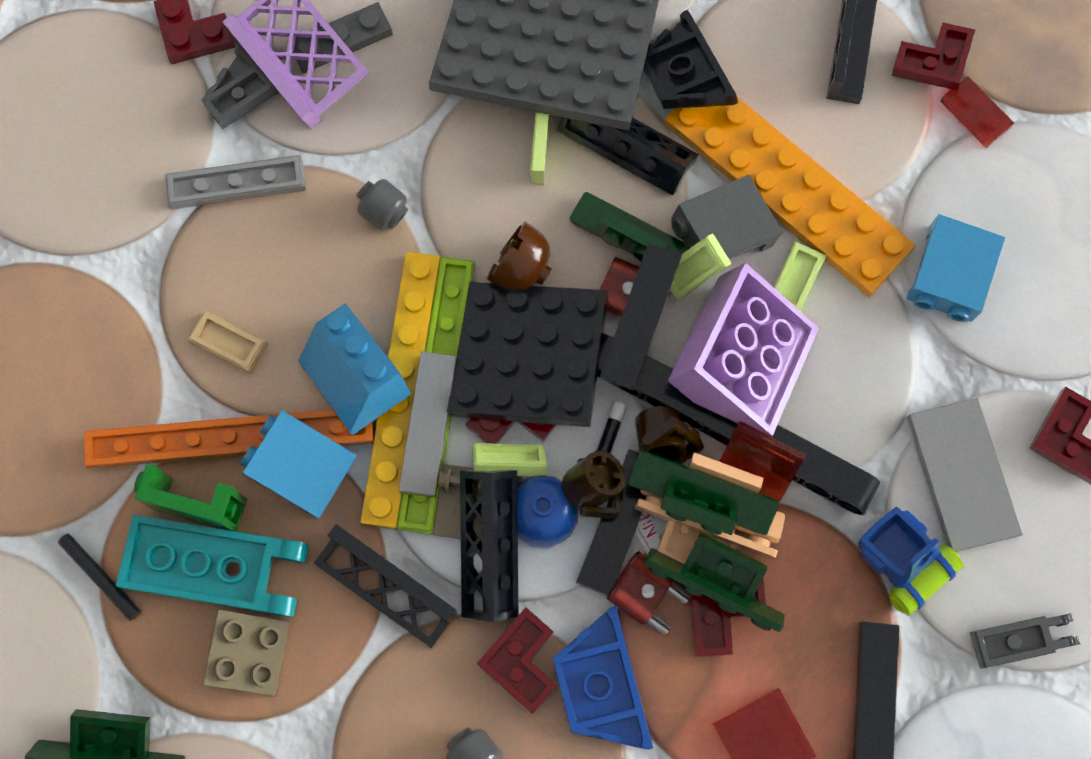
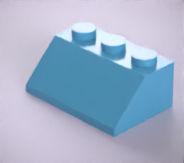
M346 303L315 324L298 361L351 435H354L411 395L400 372Z

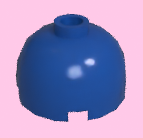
M539 475L527 478L517 486V523L520 541L531 547L547 549L560 544L571 536L578 523L579 509L571 505L566 499L560 479L554 476Z

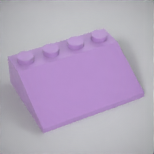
M744 263L719 276L668 382L693 403L766 437L773 436L819 327L747 263Z

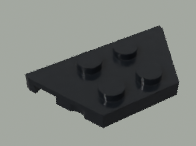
M689 10L683 11L679 15L681 21L671 31L665 29L657 37L656 41L649 45L643 69L663 109L737 104L738 100L734 89Z

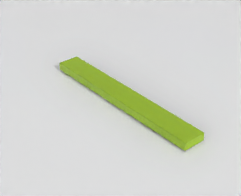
M440 257L425 352L457 357L469 284L473 282L475 261ZM448 415L440 472H442L445 462L452 417ZM437 486L436 498L402 493L397 530L433 534L440 486Z

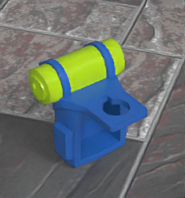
M896 506L880 518L859 539L858 547L861 550L860 555L865 562L878 574L884 573L895 586L888 593L894 608L902 614L910 616L914 611L922 608L925 605V601L946 582L953 580L956 577V573L964 567L960 555L951 547L946 545L939 547V541L936 538L931 540L926 535L927 528L908 510L902 511Z

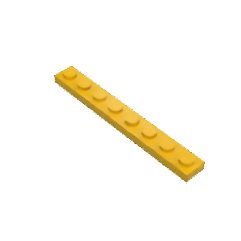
M406 252L388 358L400 372L411 395L378 417L360 524L364 526L397 530L402 493L399 492L420 356L421 352H425L440 262V256L414 252Z

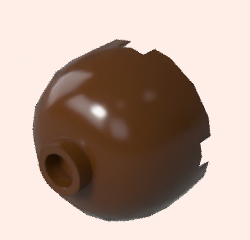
M524 221L522 226L520 225L503 247L498 260L499 265L495 263L492 265L486 279L507 291L527 290L534 283L541 286L552 270L547 265L551 253L550 245L545 236L535 227Z

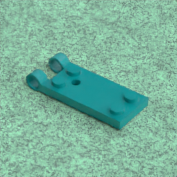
M133 514L115 587L294 618L298 599L269 594L266 591L273 559L305 563L309 545L293 540ZM231 563H238L240 566V571L236 576H229L227 573V568Z

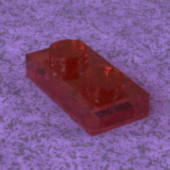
M968 76L961 81L958 91L951 89L940 101L986 149L1014 125V122Z

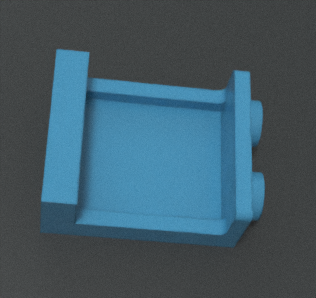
M938 214L929 226L926 235L928 241L914 284L908 291L906 299L913 301L921 309H936L947 313V316L952 320L972 322L983 310L1005 237Z
M283 410L278 417L270 414L259 432L265 438L258 449L251 445L240 462L241 465L246 467L242 475L303 509L305 513L315 519H319L357 455Z

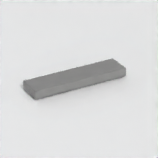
M301 155L165 174L168 206L171 210L306 191Z
M421 352L399 486L400 493L436 498L449 415L447 408L451 394L456 356Z

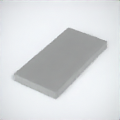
M978 398L908 415L907 419L947 546L958 552L1023 535Z

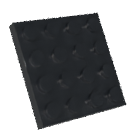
M470 282L451 394L448 402V414L455 417L590 427L608 302L607 290L531 286L527 290L507 291L493 283Z

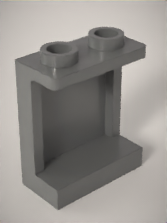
M749 175L679 204L671 217L673 232L679 239H682L688 250L706 236L713 234L729 260L758 247L761 252L771 248L783 233Z

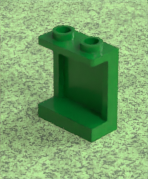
M147 464L144 472L141 471L138 474L134 484V492L136 493L134 499L154 511L214 528L237 532L247 499L232 486L218 483L211 504L169 493L172 477L155 465Z

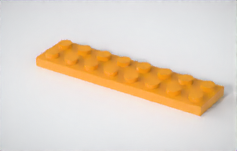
M738 97V103L735 105L675 108L665 118L664 125L730 181H735L749 175L774 218L811 249L825 254V261L868 297L879 288L916 247L911 240Z

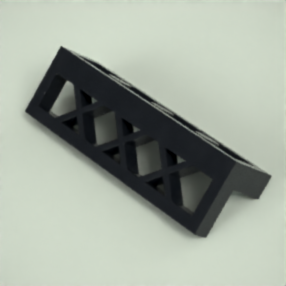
M842 0L826 99L860 104L863 95L877 0Z
M562 117L557 131L672 196L677 192L686 172L699 156L698 153L633 117L629 131Z
M517 470L460 471L461 617L497 622L519 616ZM473 479L481 480V497L478 500L473 494ZM476 516L482 523V533L479 537L473 530V520ZM476 554L482 560V570L480 573L474 567V556ZM477 590L482 596L483 610L474 609V593Z
M336 524L327 535L331 540L314 564L430 648H433L458 613L457 610ZM338 545L349 552L351 568L335 570L326 563ZM355 557L366 565L356 567ZM373 569L379 575L381 589L364 591L359 587L357 572ZM352 573L353 582L343 576V574ZM384 578L395 586L385 588ZM402 590L408 594L410 610L393 612L388 608L386 593ZM381 594L383 604L371 595ZM413 599L424 607L415 609ZM431 611L442 619L430 637L418 630L417 613ZM411 615L412 624L401 616Z

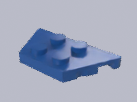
M613 606L553 657L571 733L646 750L653 749L617 608Z

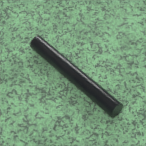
M69 533L59 539L58 544L129 621H132L141 613V610L120 588L115 587L116 583Z

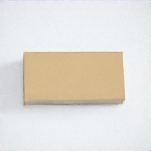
M207 310L204 311L187 339L191 344L249 374L267 346L265 340Z

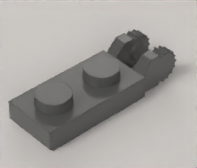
M1071 613L1051 618L1042 616L970 632L980 669L1056 653L1055 650L1079 645L1078 636L1074 637L1071 635L1053 641L1050 634V626L1059 627L1073 622Z

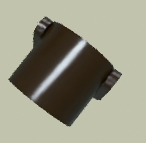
M657 406L648 408L640 412L635 418L639 452L644 450L682 465L692 458L694 452L698 454L704 449L699 432L687 422H682L681 414L672 407Z
M594 451L585 458L578 459L577 464L570 468L563 476V493L568 502L580 510L581 516L612 519L621 511L625 473L619 460L612 454L605 451ZM607 500L611 503V508L599 507Z

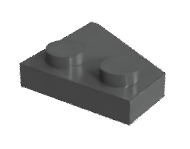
M242 45L235 49L234 52L237 57L228 69L223 67L217 76L216 83L208 89L201 100L222 130L278 93L276 87Z

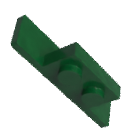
M585 192L570 216L571 223L602 238L607 244L615 248H621L634 255L639 261H642L648 244L681 255L688 250L683 241L589 192Z
M644 450L639 452L628 481L630 486L662 497L660 509L665 510L669 517L683 522L687 519L701 524L704 530L716 535H721L722 532L732 535L735 525L761 535H767L779 507V502L775 499Z
M702 533L699 534L684 564L653 548L650 549L644 565L649 567L650 572L664 580L671 578L683 584V588L689 593L699 597L705 595L717 601V605L723 610L733 614L739 612L751 618V622L763 630L770 631L773 629L781 632L784 626L785 615L753 598L767 571V565Z
M76 709L70 716V743L38 740L27 752L25 759H185V756L149 752L150 717Z

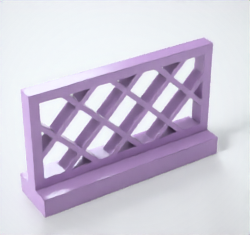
M257 0L238 17L232 13L222 21L294 111L311 129L322 121L319 116L370 74L309 0H294L293 7L278 6V0ZM302 2L306 8L300 7V3ZM259 13H269L267 29L254 28L249 21ZM276 14H292L290 30L275 29ZM299 15L314 16L313 31L297 30ZM320 25L324 28L325 31H320ZM260 35L266 36V42ZM274 36L289 37L287 52H273ZM296 37L312 38L310 54L294 53ZM319 38L334 40L332 55L317 54ZM340 49L344 52L345 55H339ZM280 59H286L285 65ZM293 60H309L307 77L293 76L291 74ZM316 61L331 62L329 78L314 77ZM338 62L353 63L358 69L347 79L336 78ZM300 83H306L305 89L300 85ZM329 84L327 96L316 104L311 98L312 85Z

